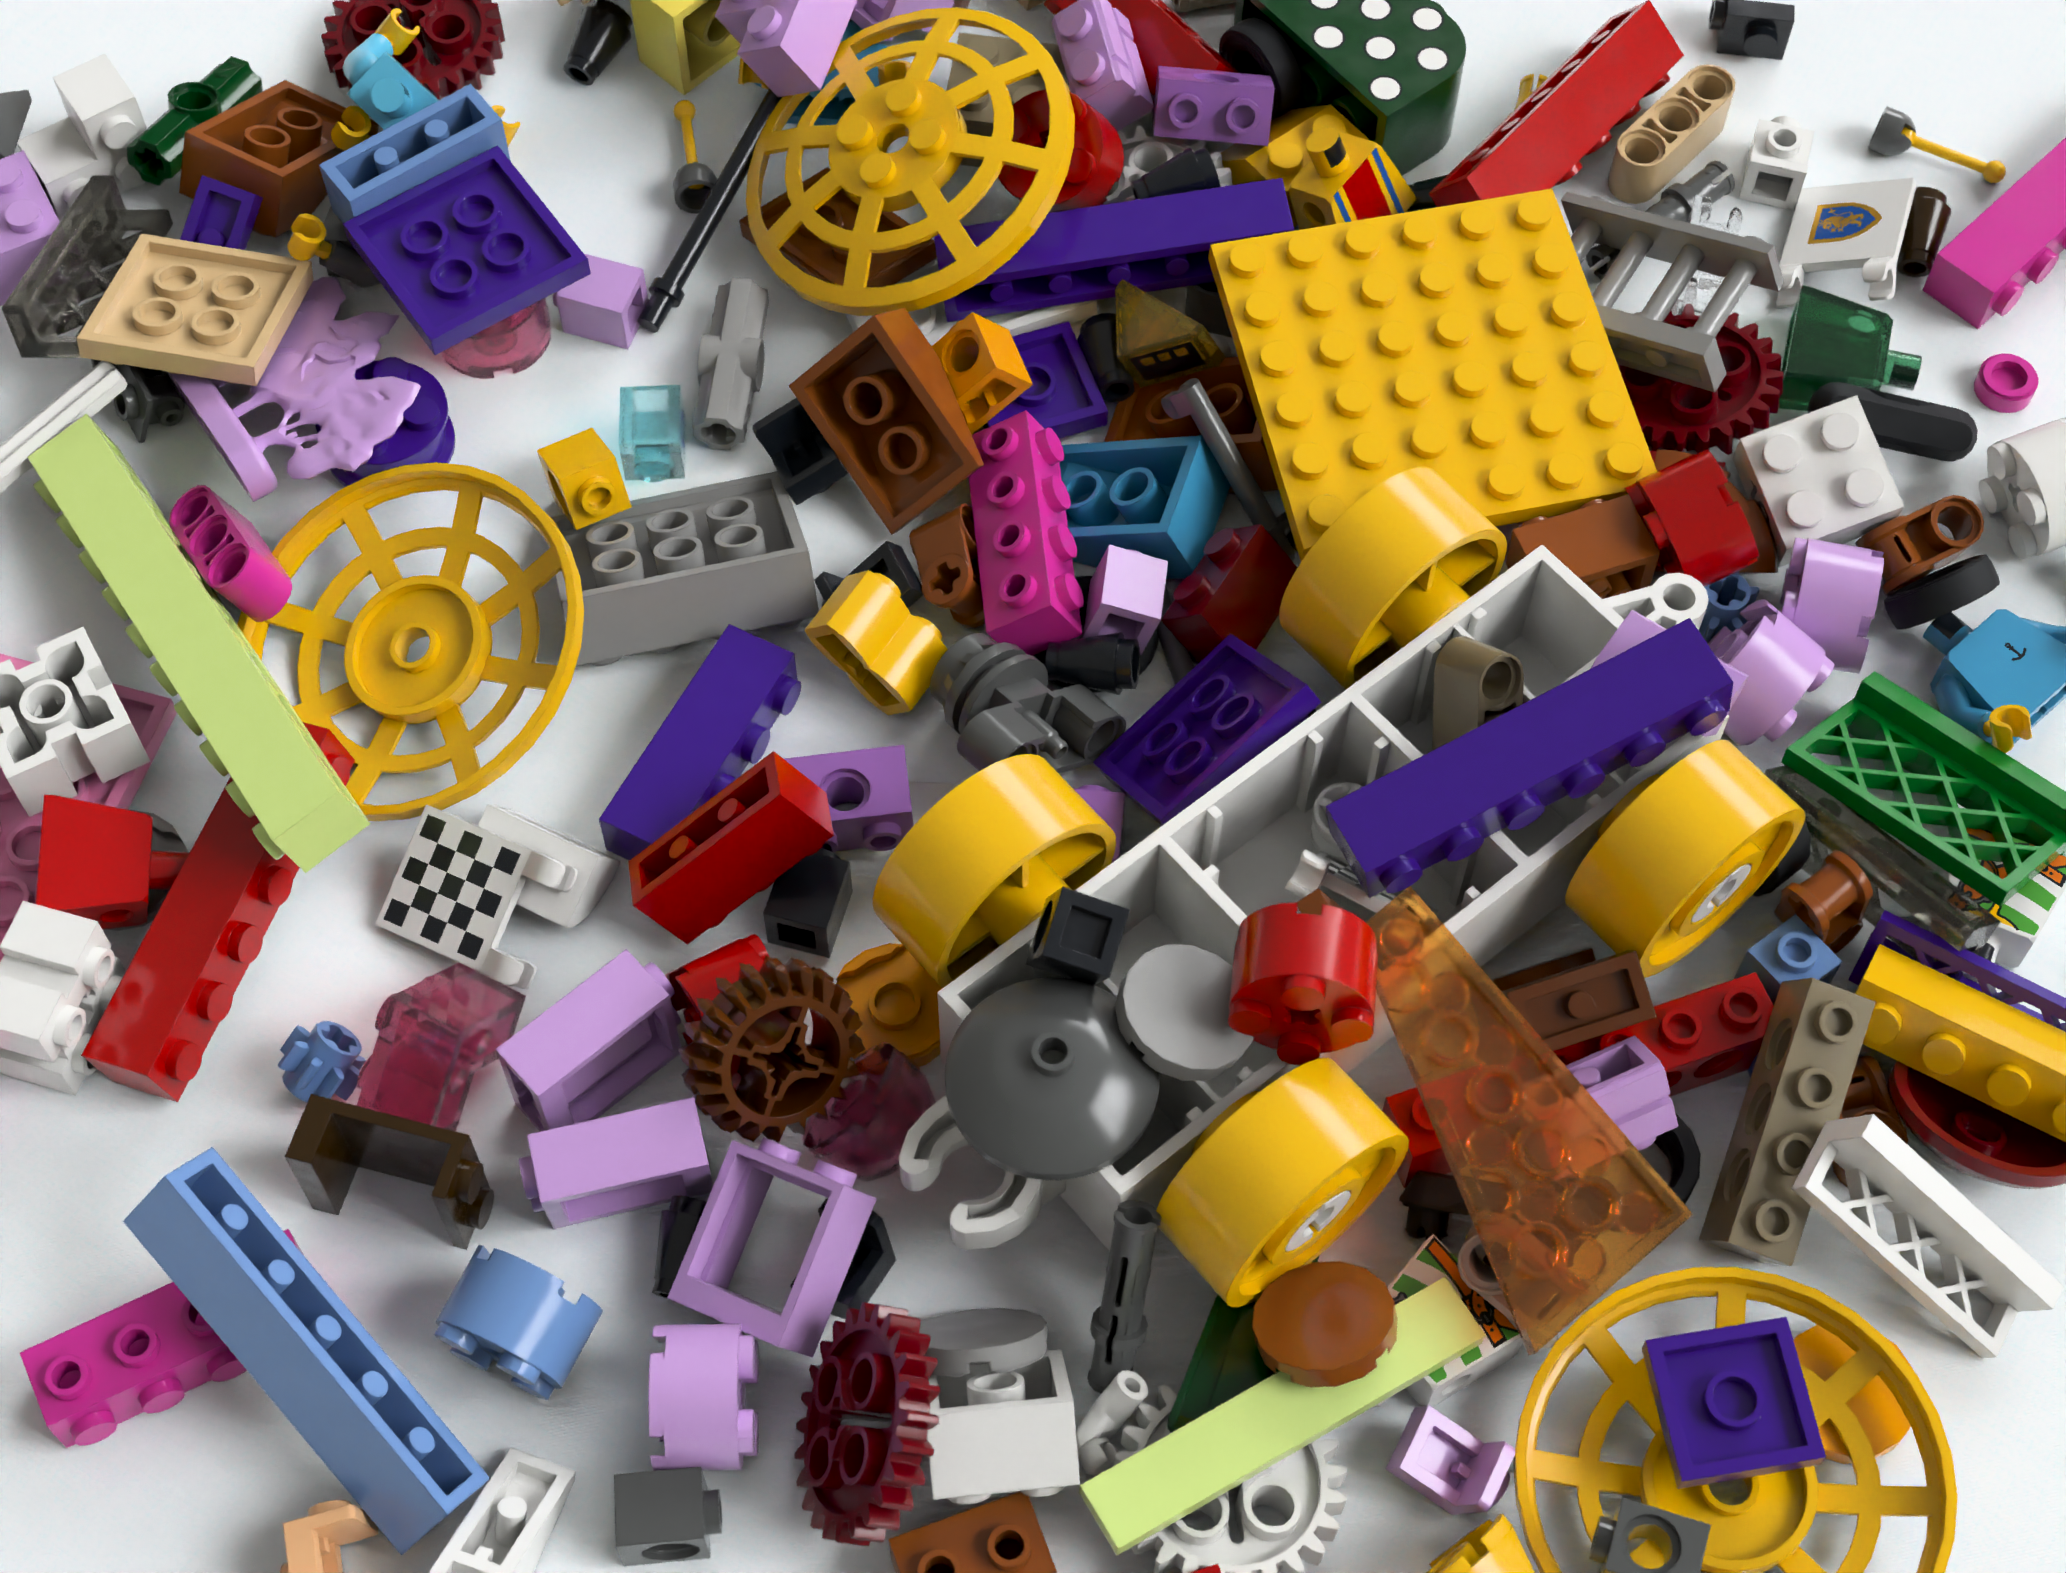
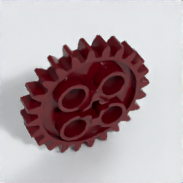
M334 0L332 5L335 16L324 18L327 33L321 34L325 49L324 54L330 73H334L339 88L348 87L350 90L353 85L343 73L345 59L355 48L375 33L393 9L398 8L402 10L399 16L404 21V28L413 30L418 26L420 31L402 54H393L392 57L438 100L469 84L476 90L482 89L479 74L494 76L496 72L493 60L503 58L501 43L505 41L498 4L492 3L491 0H349V2ZM423 48H426L428 60L424 56Z
M1687 303L1682 315L1674 316L1672 311H1670L1663 323L1681 328L1694 327L1700 315H1695L1692 304ZM1734 312L1729 315L1715 337L1726 370V376L1716 392L1618 364L1646 443L1652 447V451L1662 449L1687 453V451L1695 450L1696 453L1717 446L1722 452L1730 455L1732 454L1733 438L1740 440V438L1751 435L1754 428L1762 430L1769 428L1770 414L1778 413L1780 395H1782L1783 391L1781 355L1772 353L1773 340L1771 337L1758 339V325L1756 323L1739 329V314Z
M866 1302L861 1304L860 1309H847L846 1322L835 1321L833 1323V1342L822 1340L820 1343L821 1365H810L809 1372L814 1384L811 1392L806 1391L801 1395V1400L807 1407L806 1417L796 1423V1429L804 1433V1442L795 1451L794 1459L804 1460V1468L796 1480L797 1486L808 1488L802 1502V1509L813 1511L810 1526L822 1529L823 1539L860 1546H869L870 1541L884 1542L886 1529L897 1531L900 1528L899 1510L912 1511L914 1508L911 1492L912 1485L924 1486L926 1480L920 1464L922 1457H931L934 1454V1448L926 1439L928 1430L939 1424V1417L930 1413V1403L939 1395L940 1386L929 1385V1378L938 1362L937 1358L925 1356L931 1337L928 1334L919 1333L921 1320L908 1316L909 1310ZM856 1418L868 1421H891V1424L887 1428H871L858 1425H841V1422L844 1419Z

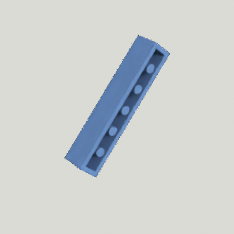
M213 1147L165 1175L124 1219L125 1225L401 1556L490 1479Z

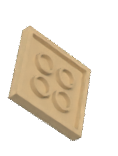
M141 233L77 337L79 355L81 358L105 361L116 365H130L166 371L171 374H184L221 380L231 384L257 386L314 280L312 261H301L290 257Z

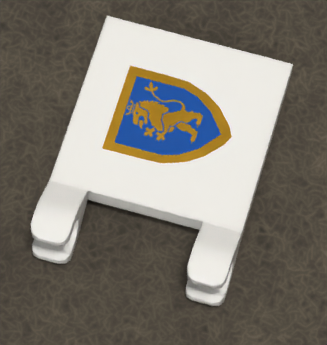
M1914 177L1802 188L1779 264L1784 284L1778 292L1777 307L1785 308L1801 305L1804 272L1862 268L1864 282L1870 283L1868 293L1870 301L1892 299L1896 285V265L1916 190Z

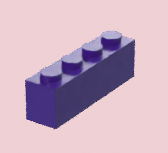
M729 624L600 816L599 823L606 850L630 861L739 778L749 762L756 764L761 759L770 740V729L780 714L786 716L792 711L800 695L801 682L797 678L795 653Z

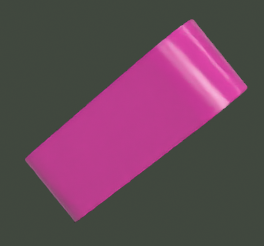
M198 485L184 493L175 503L170 513L169 524L206 583L255 622L271 619L287 603L292 590L291 579L279 561L274 557L252 522L209 487Z

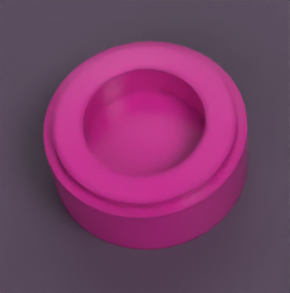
M1996 354L1987 358L1982 363L1974 381V391L1977 398L1986 407L2001 413H2014L2023 410L2029 405L2038 387L2039 379L2034 367L2025 359L2013 354Z

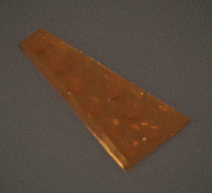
M1409 886L1366 922L1375 932L1377 940L1378 967L1376 992L1522 1341L1530 1356L1543 1348L1687 1221L1693 1213L1414 889Z

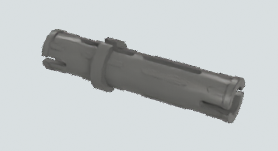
M1711 161L1704 169L1684 184L1675 183L1664 190L1661 194V200L1645 212L1695 224L1700 220L1704 209L1734 190V177L1731 173L1719 183L1713 185L1712 180L1728 168L1719 161ZM1599 244L1592 247L1586 255L1587 263L1591 268L1600 260L1609 256L1610 261L1593 272L1602 280L1621 250Z
M1142 1201L1123 1202L1118 1205L1114 1213L1115 1224L1106 1268L1102 1303L1093 1312L1090 1332L1095 1340L1091 1370L1088 1372L1087 1380L1089 1385L1100 1394L1119 1372L1125 1370L1133 1371L1136 1349L1145 1342L1148 1322L1143 1314L1161 1215L1156 1212L1154 1206Z

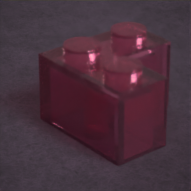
M459 962L432 976H427L422 981L397 994L390 995L382 1004L376 1017L375 1028L379 1031L373 1053L364 1063L357 1079V1087L361 1089L356 1106L456 1131L474 1073L499 1059L496 1049L514 1035L526 995Z

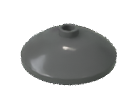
M1036 978L1009 985L993 993L980 1002L965 1017L957 1029L948 1050L945 1065V1088L949 1109L955 1124L967 1142L980 1155L996 1166L1016 1175L1039 1180H1066L1100 1171L1116 1162L1133 1148L1146 1131L1154 1115L1159 1094L1160 1072L1155 1071L1141 1060L1145 1054L1137 1049L1133 1041L1128 1045L1121 1034L1115 1009L1117 997L1102 988L1074 979ZM1054 1049L1062 1052L1066 1058L1060 1063L1049 1064L1043 1061L1040 1056L1043 1052Z

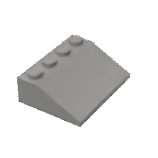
M777 471L631 500V508L579 530H575L564 514L551 517L571 548L581 578L584 621L582 644L576 666L585 664L609 665L628 655L648 651L666 653L674 651L686 643L710 638L718 640L729 624L744 631L767 626L791 627L799 624L806 618L815 617L819 612L809 550L790 496ZM560 571L555 576L566 623L568 608L566 586Z

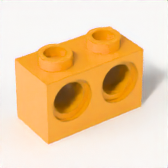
M971 312L963 320L954 324L948 333L932 345V348L940 358L971 435L1033 385L1010 331L974 312Z

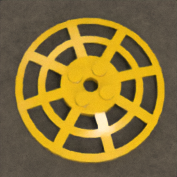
M958 7L924 9L894 16L864 28L840 42L827 75L835 69L838 70L839 74L812 100L801 116L796 128L782 130L800 102L810 92L783 96L768 117L757 140L747 174L746 208L749 228L759 253L771 269L796 294L827 310L855 316H874L905 308L907 312L921 310L951 299L985 280L1009 261L1035 234L1055 204L1069 170L1074 148L1075 114L1070 91L1050 53L1032 34L1008 19L986 11ZM959 25L986 28L1010 37L1024 49L1027 55L993 67L987 59L974 50L948 41ZM933 26L922 41H910L892 45L871 53L860 60L856 57V54L873 44L901 33ZM915 56L904 79L890 81L875 87L866 73L872 68L892 60ZM939 57L961 63L977 74L948 91L928 81ZM1040 73L1045 83L1049 102V134L1045 149L1012 141L1014 110L1010 93L1006 85ZM847 86L856 101L844 112L837 125L813 126L825 106L840 90ZM990 94L994 111L992 136L967 133L966 123L959 109ZM908 136V141L904 147L896 152L886 153L893 141L900 137ZM829 148L828 159L831 170L807 191H804L801 176L804 149ZM788 151L785 165V183L791 206L767 231L761 214L764 175L770 154ZM963 157L983 160L970 182L948 203L940 189L952 178ZM1003 165L1037 172L1030 188L1014 212L989 238L976 247L959 220L967 215L987 194L999 176ZM841 189L844 190L853 202L859 205L853 231L829 223L816 212ZM920 203L928 216L919 222L900 229L877 232L882 212L903 210ZM802 224L824 243L849 251L843 285L827 283L804 273L780 252L779 249ZM939 234L956 260L937 272L910 282L884 287H867L872 253H886L906 249Z
M434 462L403 465L369 475L338 490L310 510L281 539L272 551V554L279 561L290 579H292L306 558L331 533L345 523L362 554L353 559L331 581L318 599L313 611L286 603L280 612L263 622H255L241 611L237 623L261 661L264 641L270 624L303 634L297 665L298 690L302 703L292 707L302 722L330 729L355 759L354 764L358 766L349 778L346 788L368 821L411 819L421 816L426 805L439 810L446 809L477 794L505 774L535 744L555 716L572 681L582 644L584 603L581 578L571 548L554 520L523 490L498 475L467 465ZM442 490L459 492L452 528L432 527L415 529L383 540L368 512L369 509L385 501L413 493ZM483 497L498 501L523 516L544 537L550 547L524 571L504 549L484 536L476 534ZM446 549L439 576L420 575L403 579L394 559L402 555L420 550ZM471 554L479 556L493 565L508 582L506 586L481 604L461 587ZM561 571L565 581L568 604L563 647L557 665L535 663L538 653L540 624L538 605L534 594ZM372 573L380 591L364 605L354 622L335 618L337 610L349 593L365 577ZM519 607L522 635L518 660L491 656V626ZM421 637H429L430 644L425 655L415 662H407V655L411 644ZM324 641L345 647L344 666L348 682L322 694L319 666L321 649ZM483 680L508 685L493 709L474 728L469 730L460 706L474 693L480 682ZM525 688L546 690L540 705L520 733L493 760L481 768L475 747L485 741L506 720L520 700ZM363 702L381 715L383 719L368 749L347 738L335 725L331 717ZM437 719L446 745L419 754L392 755L407 724H420ZM452 762L457 784L436 794L401 804L372 805L363 803L382 772L392 774L414 773Z
M1693 1267L1653 1275L1615 1291L1583 1313L1555 1342L1534 1376L1519 1418L1515 1444L1516 1453L1513 1459L1515 1499L1527 1547L1540 1573L1562 1572L1546 1541L1536 1504L1535 1480L1577 1488L1579 1509L1585 1531L1591 1543L1600 1515L1604 1516L1599 1500V1491L1640 1497L1642 1504L1710 1524V1532L1700 1570L1705 1573H1762L1775 1566L1784 1573H1826L1799 1546L1807 1535L1816 1513L1857 1515L1856 1528L1849 1551L1836 1573H1864L1873 1556L1879 1536L1881 1516L1927 1517L1926 1541L1916 1573H1945L1955 1540L1958 1500L1953 1457L1939 1413L1918 1375L1891 1342L1855 1311L1817 1289L1780 1275L1738 1267ZM1691 1297H1717L1715 1328L1745 1324L1746 1300L1768 1303L1803 1316L1839 1337L1856 1353L1826 1381L1820 1378L1814 1371L1802 1364L1800 1365L1818 1429L1827 1420L1834 1426L1848 1451L1856 1477V1485L1818 1483L1815 1467L1812 1466L1742 1478L1746 1483L1748 1495L1746 1501L1738 1505H1727L1717 1500L1711 1493L1709 1484L1677 1489L1654 1395L1649 1383L1645 1360L1643 1358L1634 1364L1607 1329L1623 1318L1656 1304ZM1586 1349L1612 1384L1603 1393L1589 1416L1579 1445L1578 1457L1536 1450L1539 1427L1550 1396L1570 1363ZM1877 1374L1895 1396L1912 1427L1924 1464L1926 1486H1881L1880 1472L1871 1443L1856 1415L1846 1404ZM1626 1402L1631 1405L1655 1434L1646 1450L1641 1467L1599 1461L1608 1428L1620 1408ZM1648 1539L1629 1554L1636 1564L1647 1569H1656L1664 1565L1662 1551L1654 1542Z

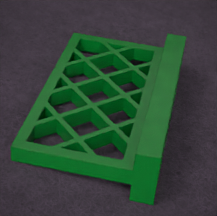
M1875 671L1861 681L1857 693L1852 700L1787 747L1781 760L1782 764L2000 907L2059 855L2066 857V791ZM1849 733L1856 738H1850ZM1812 753L1839 756L1842 766L1827 765L1813 756ZM1857 758L1882 760L1885 770L1860 768ZM1902 768H1904L1910 773H1905ZM1867 788L1891 790L1896 801L1880 800L1868 792ZM1911 793L1936 795L1940 806L1916 804ZM1957 803L1963 806L1964 808H1958ZM1922 824L1947 826L1951 837L1936 836L1923 828ZM1966 828L1991 830L1995 842L1971 840ZM2012 837L2032 845L2014 844ZM1978 860L2003 862L2007 876L2001 879L1981 866Z

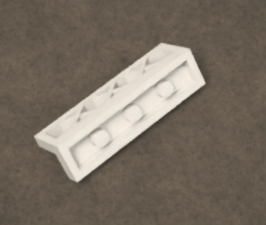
M1874 1114L1826 1121L1791 1189L1981 1358H1997L2018 1312L2053 1310L2064 1286ZM1833 1160L1845 1170L1850 1200L1840 1202L1821 1185ZM1882 1203L1892 1212L1898 1243L1887 1244L1878 1235L1872 1205ZM1930 1246L1940 1255L1945 1285L1936 1287L1925 1277L1920 1251L1921 1247ZM1977 1288L1994 1304L1983 1328L1973 1320L1967 1290Z

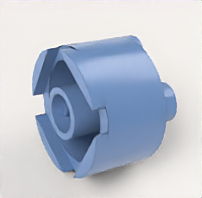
M478 1245L436 1320V1324L439 1327L434 1335L452 1346L450 1350L452 1354L481 1370L487 1371L492 1361H496L498 1368L513 1376L511 1382L514 1385L540 1399L548 1401L554 1388L561 1389L603 1310L583 1293L576 1305L563 1298L565 1291L562 1289L563 1280L510 1253L494 1248L490 1254L484 1245Z

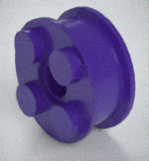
M397 357L373 361L356 370L354 374L356 380L393 376L418 383L421 388L413 404L403 412V422L397 428L395 434L373 447V453L368 462L359 466L354 472L338 468L331 469L332 475L342 485L347 487L369 475L403 465L434 462L449 464L454 453L456 439L453 423L448 415L446 394L439 381L425 369ZM315 424L318 433L321 431L322 426Z

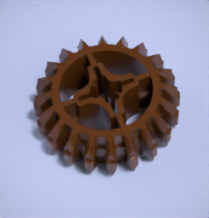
M766 956L759 972L750 964L740 963L739 979L733 984L726 978L716 977L717 989L721 993L713 1001L696 998L698 1008L704 1015L699 1021L683 1023L686 1034L693 1042L678 1049L681 1054V1060L689 1067L682 1074V1077L684 1078L685 1086L693 1093L692 1097L695 1099L696 1106L705 1116L710 1115L711 1120L721 1130L728 1131L730 1134L736 1131L742 1138L749 1139L752 1142L762 1133L767 1139L779 1143L786 1126L794 1133L805 1135L806 1119L814 1115L818 1119L828 1120L827 1109L824 1107L832 1097L834 1099L847 1100L845 1090L840 1085L844 1078L860 1076L857 1065L850 1058L865 1050L862 1039L855 1033L863 1023L860 1020L859 1014L850 1007L853 1001L850 999L848 992L839 984H834V979L821 968H810L802 960L792 957L784 965L777 958ZM808 1008L813 1023V1034L810 1044L805 1043L808 1026L804 1023ZM733 1055H738L741 1058L737 1072L742 1078L738 1089L733 1088L731 1081Z

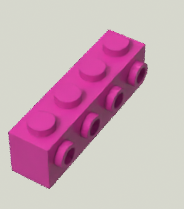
M1025 410L972 435L984 465L969 476L986 633L997 643L1007 642L1016 644L1026 654L1033 656L1047 650L1049 642L1071 640L1083 635L1079 608L1084 605V597L1080 585L1075 578L1073 558L1077 556V546L1072 533L1068 529L1066 510L1070 508L1071 501L1068 490L1061 478L1059 462L1064 460L1063 447L1057 434L1051 428L1044 429Z
M289 1228L284 1230V1233L303 1254ZM174 1282L20 1352L46 1425L66 1448L75 1444L84 1446L97 1443L113 1434L118 1424L143 1412L152 1414L165 1411L178 1404L184 1398L186 1392L211 1380L214 1382L227 1381L247 1371Z

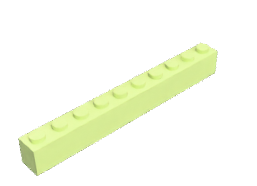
M86 413L27 458L41 478L33 484L34 488L55 513L63 512L62 515L55 519L57 524L77 548L80 549L82 546L86 548L78 554L79 559L100 584L107 581L109 586L101 591L103 597L124 621L130 618L133 622L125 628L126 633L147 658H151L153 655L157 661L149 666L150 671L172 697L177 694L181 697L182 700L174 705L176 712L197 736L204 733L207 740L199 745L202 753L222 776H226L229 773L233 781L226 785L225 788L233 801L249 818L254 815L257 816L260 823L254 826L252 831L267 852L276 860L286 854L307 873L370 825V822L214 589L206 583L171 529L169 522L114 442Z

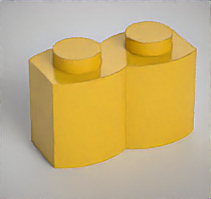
M867 570L846 576L805 628V632L817 649L838 668L846 672L854 686L875 707L887 715L910 712L929 688L933 671L948 649L941 641V632L933 623L923 617L910 614L907 606L900 598L901 592L891 579L880 573H872Z

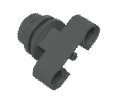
M984 633L967 635L953 644L941 657L931 677V695L943 706L946 723L960 735L957 743L958 753L978 771L1009 757L1035 754L1043 757L1060 774L1092 764L1126 729L1125 719L1086 686L1077 684L1051 691L1047 688L1048 673L1042 662L1034 656L1026 654L1016 644L1007 642L996 643Z

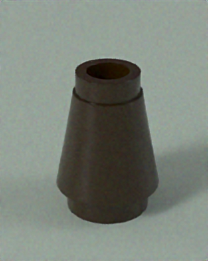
M1916 187L1897 263V270L1903 275L1909 277L1929 275L1951 216V209L1947 205V197L1937 189Z

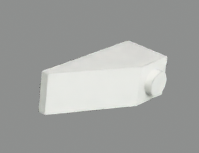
M511 1447L428 1573H533L575 1482L576 1471Z

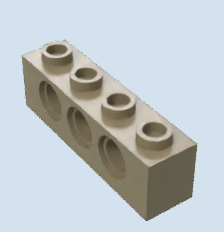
M1815 978L1781 982L1699 1240L1761 1263L1793 1265L1811 1206L1791 1188L1826 1121L1838 1120L1876 1003L1875 1001Z

